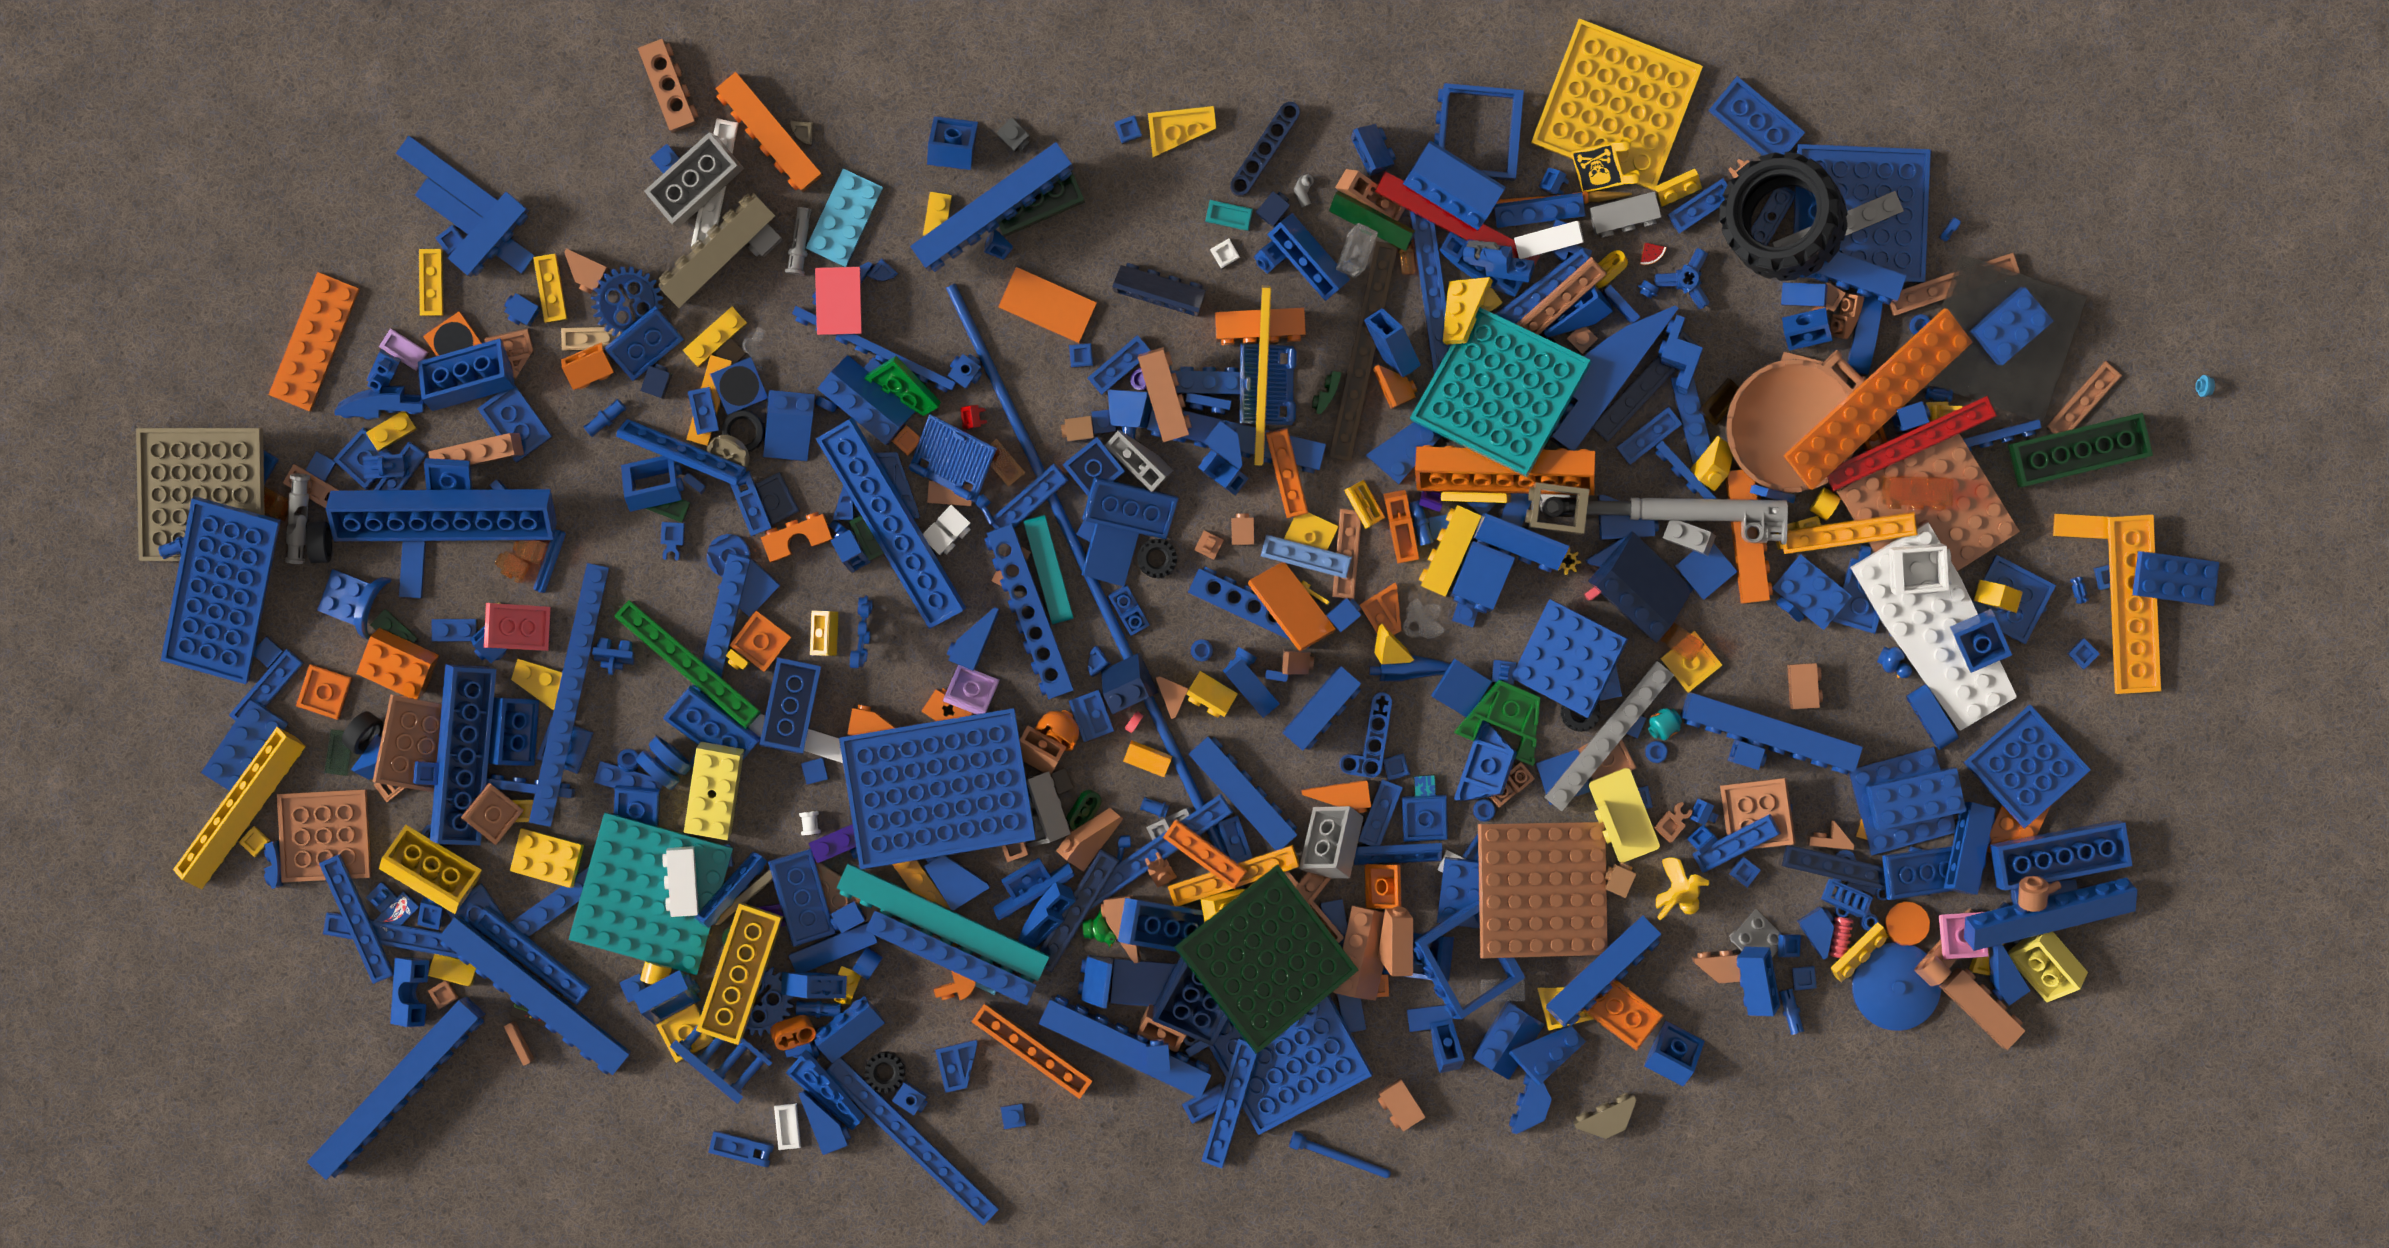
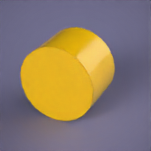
M1824 487L1817 495L1809 511L1827 521L1838 506L1841 498Z
M645 961L640 980L648 984H654L669 976L672 968Z

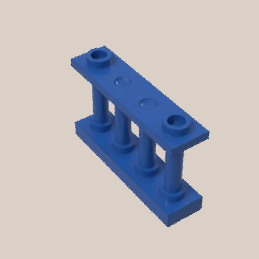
M697 1026L684 1041L678 1042L675 1040L671 1044L670 1048L736 1104L743 1098L740 1095L741 1089L761 1065L765 1063L769 1067L772 1064L769 1060L771 1056L762 1048L758 1051L742 1038L741 1043L718 1069L715 1068L712 1071L706 1066L709 1063L708 1060L725 1040L715 1038L705 1051L696 1057L690 1050L692 1049L691 1045L702 1034L696 1031ZM748 1049L757 1058L735 1084H727L723 1080L726 1077L725 1074L744 1051Z

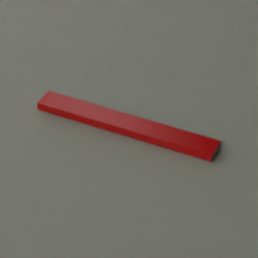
M1384 172L1375 190L1376 193L1449 232L1451 231L1465 241L1471 239L1495 242L1497 245L1512 247L1513 258H1519L1515 240L1485 224H1482L1480 229L1476 230L1405 186L1403 180L1388 172ZM1540 255L1532 256L1525 259L1533 260L1534 264L1536 265Z
M1988 396L1841 463L1826 478L1834 492L1986 422L1997 415Z

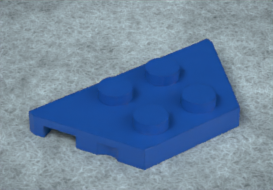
M1483 720L1480 725L1454 800L1466 801L1503 795L1517 752L1487 721Z

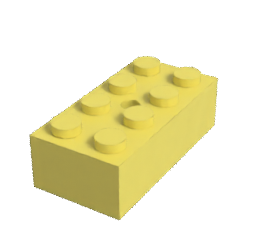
M706 742L699 743L696 748L684 833L728 840L732 832L744 749Z

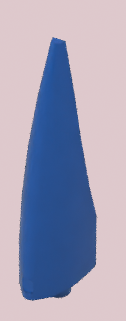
M1412 655L1414 660L1411 663H1380V666H1370L1369 675H1380V681H1405L1420 677L1444 675L1450 663Z

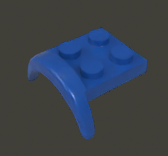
M332 569L317 611L355 625L358 634L364 639L369 640L367 622L371 606L380 590L391 582V578L381 577L372 583H368Z

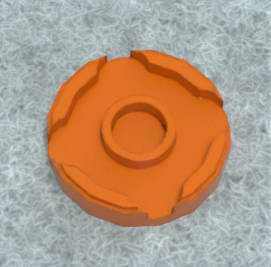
M1914 902L1896 904L1889 910L1885 918L1887 935L1895 943L1902 946L1918 944L1929 932L1930 920L1928 914L1920 905Z

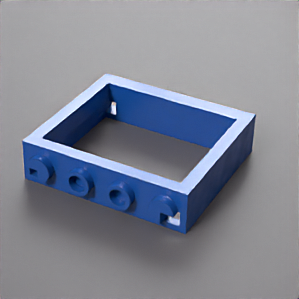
M1444 83L1443 89L1438 90V102H1442L1441 111L1436 113V124H1440L1439 133H1435L1434 143L1445 149L1450 93L1513 99L1507 171H1479L1492 179L1515 181L1524 90Z
M1474 901L1413 940L1414 955L1418 960L1422 961L1425 975L1432 979L1435 985V993L1439 998L1443 999L1446 1005L1444 1006L1445 1011L1449 1012L1450 1016L1454 1019H1463L1525 978L1515 958H1497L1508 978L1464 1007H1461L1427 945L1473 915L1480 926L1479 901Z

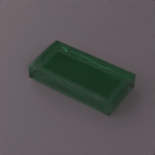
M331 729L324 773L348 776L351 750L342 743L343 730Z

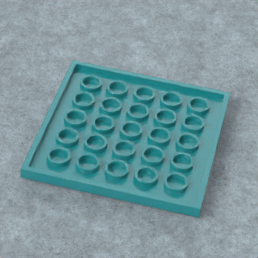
M1479 307L1475 316L1477 320L1467 343L1452 344L1410 419L1441 436L1528 477L1592 362L1584 356Z
M604 812L568 940L697 975L710 928L699 923L694 918L696 915L671 917L670 911H666V898H669V889H665L664 876H668L667 867H663V854H666L667 848L694 846L698 907L700 912L723 886L733 847H727L723 844Z

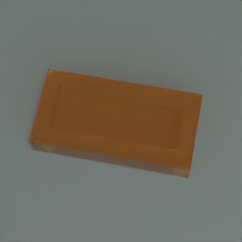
M1673 623L1660 638L1661 642L1690 662L1693 661L1704 647L1702 641L1676 623Z

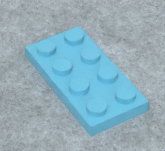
M842 169L806 249L847 267L883 187L846 169Z

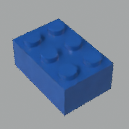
M2019 287L1969 332L1997 365H2003L2053 322V319L2026 287Z

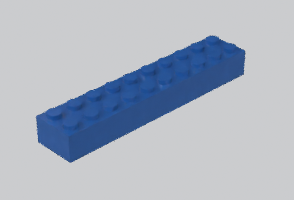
M551 489L330 491L326 505V512L334 541L553 540L557 525Z
M467 996L458 1000L313 1154L307 1163L325 1180L330 1177L335 1179L349 1166L346 1162H351L364 1150L361 1146H366L379 1134L376 1130H381L392 1121L394 1117L391 1114L393 1112L396 1114L407 1105L409 1101L406 1098L408 1096L411 1098L423 1088L424 1085L421 1082L431 1079L439 1070L437 1065L446 1063L453 1056V1048L461 1047L469 1039L467 1034L469 1032L472 1033L474 1030L476 1031L484 1023L482 1018L486 1013Z

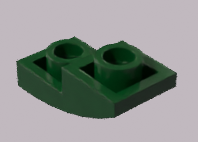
M1331 371L1330 375H1326L1324 388H1328L1327 392L1318 391V395L1313 396L1312 408L1315 409V413L1321 414L1331 402L1337 390L1341 372Z

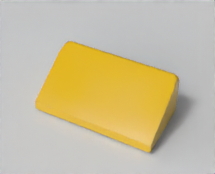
M812 611L810 655L836 656L838 612Z
M434 954L428 976L470 987L473 985L477 968L470 963L466 965L460 959Z

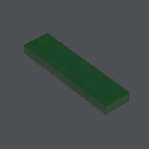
M1340 191L1335 193L1329 212L1404 251H1407L1416 231Z

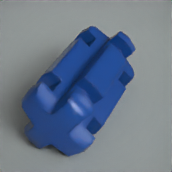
M1929 386L1926 389V399L1933 398L1936 401H1945L1946 399L1948 402H1951L1953 390L1946 391V388L1939 387L1931 389Z
M2080 576L2070 580L2073 583L2072 589L2074 597H2077V604H2082L2089 600V598H2086L2085 584L2082 583L2083 577Z

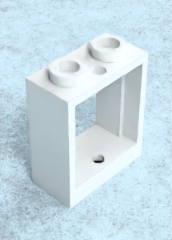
M1941 543L1889 548L1892 593L1898 595L1949 590V584H1952L1951 571H1948L1951 553L1946 545ZM1937 551L1939 582L1904 585L1903 554Z

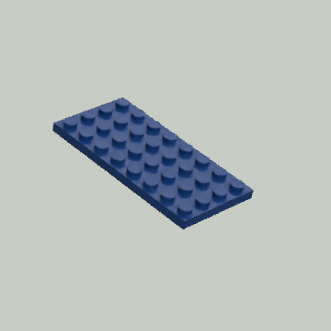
M197 496L191 499L161 661L242 684L249 682L281 520Z

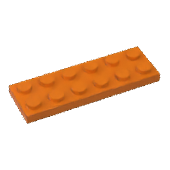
M317 272L268 395L311 412L359 293V288Z

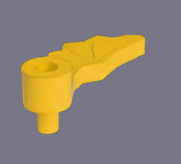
M1302 580L1301 584L1309 594L1329 605L1330 602L1309 589L1311 585Z

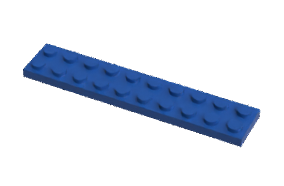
M850 418L816 438L928 628L930 629L965 610V604L854 418Z

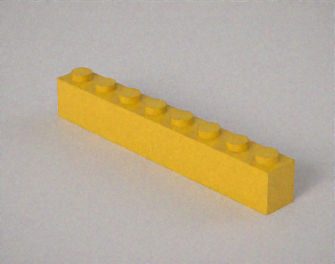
M276 727L173 869L183 881L203 889L205 884L211 879L213 873L222 864L229 851L236 845L237 840L245 829L249 827L253 818L262 809L266 800L275 791L277 785L306 747L296 736Z

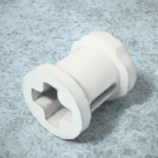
M818 811L799 813V816L802 817L803 825L801 835L821 833V829H818Z

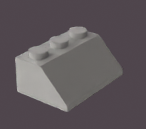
M1045 772L1026 778L1030 791L1028 793L1036 840L1026 842L1027 848L1050 843L1070 835L1069 824L1065 819L1061 801L1057 796L1050 773Z
M1350 806L1313 807L1299 868L1303 871L1328 878H1350L1363 816Z

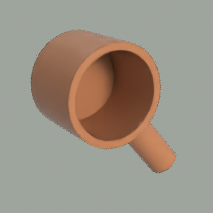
M2038 876L2025 877L2019 883L2018 904L2027 911H2041L2047 907L2048 895L2061 889V884L2059 881L2048 884L2045 879Z

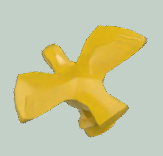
M1675 857L1663 859V867L1672 884L1667 892L1658 894L1656 897L1657 909L1666 905L1658 915V919H1663L1676 903H1679L1680 909L1685 914L1696 913L1699 909L1698 897L1700 895V886H1708L1709 880L1696 874L1691 875L1688 880L1680 859Z

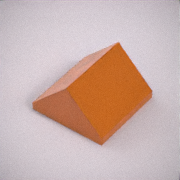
M1399 863L1365 865L1366 908L1385 909L1395 906L1401 907V872Z

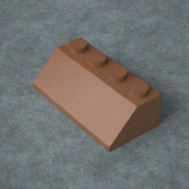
M1357 905L1351 906L1342 949L1359 971L1335 989L1333 993L1376 1001L1384 966L1377 957L1384 919L1383 911Z

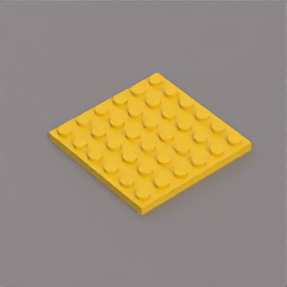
M1579 18L1531 144L1573 159L1571 151L1629 137L1631 140L1630 149L1627 151H1617L1623 174L1639 170L1641 177L1639 182L1635 184L1655 191V186L1658 184L1703 66Z

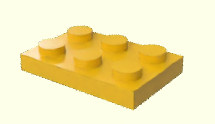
M521 828L510 871L573 888L584 845Z

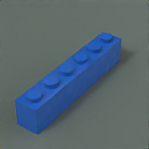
M1207 736L1188 753L1189 756L1275 850L1285 847L1297 836L1295 832L1297 827L1289 818L1285 821L1279 815L1282 813V810L1274 802L1270 805L1265 799L1267 794L1260 786L1255 788L1250 783L1253 778L1245 770L1240 772L1235 766L1238 763L1230 753L1225 755L1221 751L1223 745L1215 737L1211 739Z
M1642 915L1547 1004L1546 1009L1564 1028L1568 1024L1573 1026L1581 1018L1579 1014L1584 1009L1589 1011L1597 1003L1595 999L1600 994L1605 996L1613 988L1611 984L1616 979L1621 981L1629 973L1627 969L1632 964L1637 966L1645 958L1643 954L1648 949L1652 952L1661 943L1659 941L1661 933Z

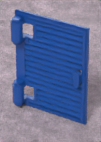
M1241 343L1240 347L1241 424H1256L1259 344ZM1269 345L1265 424L1292 425L1296 420V404L1293 402V375L1297 364V351L1293 346ZM1280 353L1288 354V364H1280ZM1280 406L1287 407V417H1280Z
M929 414L909 469L952 490L954 494L966 500L976 502L997 448ZM921 458L929 462L927 468L919 465ZM965 482L973 485L971 491L963 488Z

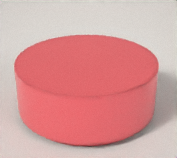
M1136 711L1126 725V730L1132 733L1144 715Z

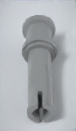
M797 207L792 248L788 250V255L790 256L785 273L805 275L803 267L805 257L808 255L805 248L811 209Z

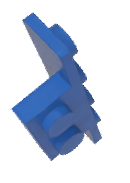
M1037 858L1001 879L1011 897L993 907L998 920L1009 917L1017 909L1031 904L1034 899L1044 895L1055 882L1060 884L1067 883L1074 876L1070 864L1067 863L1049 874L1041 859Z

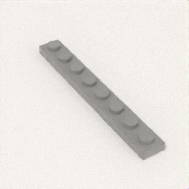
M1656 661L1544 798L1560 811H1563L1672 679L1674 674Z

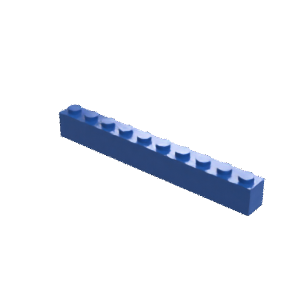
M460 916L454 917L438 937L442 941L440 944L448 951L454 950L459 954L458 958L466 965L470 963L477 968L475 972L484 979L487 977L494 982L493 986L500 992L506 991L510 994V999L518 1006L524 1005L529 1009V1015L536 1020L539 1018L543 1020L548 1030L554 1034L558 1032L563 1036L562 1040L570 1047L576 1046L580 1049V1054L588 1061L592 1059L599 1064L597 1068L603 1073L613 1075L631 1053L619 1041L563 997H560Z

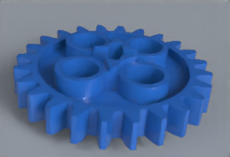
M620 267L619 273L615 269H611L612 276L607 273L603 274L606 281L598 280L597 282L601 287L593 288L598 293L597 296L591 297L592 300L596 301V304L592 305L591 308L598 310L593 316L601 317L598 325L606 324L604 329L606 332L613 329V336H616L619 331L622 334L654 306L658 309L663 308L662 305L658 304V301L662 300L663 297L656 294L661 289L653 287L656 280L648 281L649 273L641 276L642 269H638L636 273H634L633 267H629L627 272L624 267ZM631 282H635L638 286L637 292L634 294L628 291V285ZM619 284L623 287L625 297L632 301L629 303V307L623 306L625 298L618 287ZM612 290L616 291L618 295L617 300L613 303L608 300V294ZM643 302L646 305V311L640 315L637 312V305ZM630 309L636 317L635 321L632 320ZM620 311H624L626 314V320L623 323H619L616 318Z
M774 967L769 971L765 970L762 988L758 991L757 996L762 993L768 984L771 985V988L761 999L763 1004L758 1003L753 1008L745 1031L750 1029L751 1036L754 1035L756 1030L762 1036L764 1029L770 1034V1029L775 1023L786 1020L783 1017L784 1015H791L787 1008H792L794 1004L788 1002V1000L794 998V996L781 994L782 980L780 976L782 972L776 975L773 974ZM769 993H776L779 996L777 1004L769 1002ZM755 1010H762L765 1013L763 1021L755 1019Z

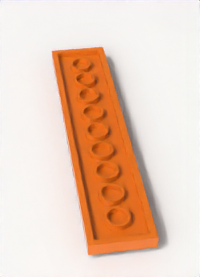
M1944 308L1784 455L1785 459L1806 486L1813 490L1895 415L1897 409L1907 404L1970 346L1973 341L1951 312Z

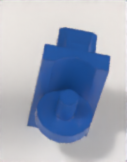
M381 349L367 377V386L375 391H380L382 387L389 386L401 359L389 355L385 350Z
M404 454L363 457L364 479L405 476Z
M599 638L597 647H593L594 661H601L600 667L608 668L609 675H614L615 669L623 670V664L634 665L635 658L631 641H620L619 650L611 649L612 641L610 639Z

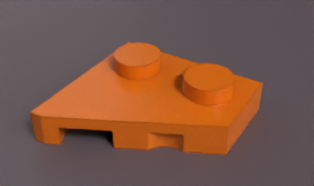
M1393 583L1359 605L1376 633H1378V626L1380 624H1383L1393 635L1402 631L1396 583Z

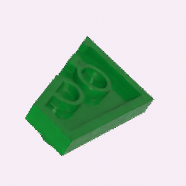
M897 356L872 370L864 378L870 383L874 381L882 386L881 390L887 394L891 392L898 396L903 404L922 416L938 408L941 403Z

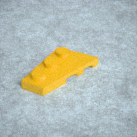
M1214 106L1148 113L1153 157L1216 129Z
M1490 277L1449 281L1443 342L1446 345L1467 343L1477 320L1475 316L1479 307L1483 306L1485 301L1484 295L1486 290L1492 285L1493 280Z
M517 659L511 680L554 710L562 672Z

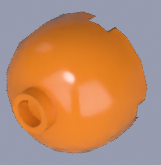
M1066 710L1061 712L1049 711L1040 718L1034 728L1066 746L1064 751H1072L1079 738V726L1073 719L1074 716Z

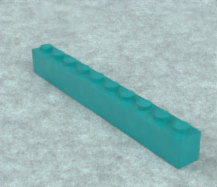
M847 864L837 885V889L841 890L839 894L849 899L852 896L861 899L860 904L872 908L874 905L881 909L880 913L892 918V915H896L901 918V923L910 927L915 924L921 927V932L932 936L933 933L941 936L940 941L951 946L954 942L961 946L960 950L972 955L973 952L981 955V960L990 964L995 961L1001 964V969L1009 973L1017 971L1021 973L1020 977L1031 983L1033 980H1039L1049 959V955L868 871L860 870L859 867L853 864Z

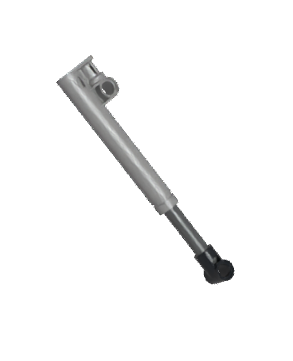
M1550 497L1543 502L1542 511L1548 517H1575L1577 498ZM1631 497L1630 501H1588L1586 515L1630 516V520L1741 522V536L1747 543L1781 541L1782 545H1786L1787 500L1640 499ZM1555 501L1558 504L1559 508L1556 513H1550L1547 510L1548 502ZM1750 527H1754L1758 531L1755 539H1751L1747 535V530Z

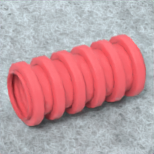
M1836 916L1834 917L1835 924H1833L1834 931L1833 938L1831 939L1833 942L1830 945L1831 951L1828 954L1832 957L1841 958L1850 949L1848 944L1851 942L1849 937L1852 935L1850 930L1853 929L1851 923L1854 921L1851 918Z

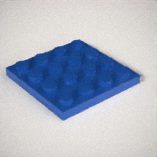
M1549 599L1518 662L1512 679L1584 717L1590 718L1628 638L1553 599Z
M2028 705L1964 761V764L2024 829L2091 770L2031 705Z
M1934 747L1857 767L1855 772H1848L1871 855L1955 833L1956 826L1953 815L1884 830H1876L1873 823L1866 786L1940 770Z

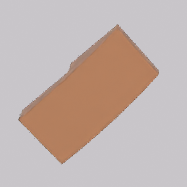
M1850 293L1844 295L1840 314H1833L1831 333L1833 337L1848 339L1861 313L1864 296Z
M1519 762L1511 769L1503 795L1491 796L1489 798L1499 808L1535 778L1523 763Z

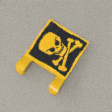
M1629 137L1571 151L1582 192L1639 182L1641 177L1639 170L1623 174L1617 151H1627L1630 149L1631 140Z

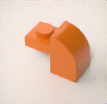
M951 971L954 982L935 987L936 998L941 997L942 1000L955 997L954 993L957 992L959 1000H963L971 994L976 982Z

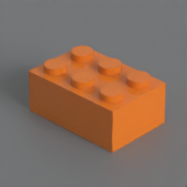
M378 628L369 638L356 674L408 698L419 699L426 692L439 655L382 628Z

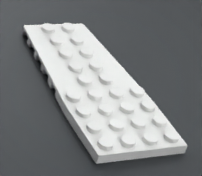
M1925 522L1917 527L1918 535L1898 538L1850 568L1886 629L1903 650L1905 656L1917 670L1956 728L1961 731L2015 699L2016 694L2000 661L1970 673L1950 626L1976 616L1978 613L1961 577L1951 561L1948 562V571H1951L1952 584H1949V590L1898 595L1891 592L1889 548L1941 544L1929 522ZM1937 551L1903 554L1904 585L1939 582Z

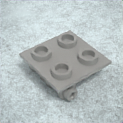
M1755 909L1738 930L1733 931L1729 937L1731 942L1741 952L1744 947H1770L1773 957L1778 951V937L1781 933Z

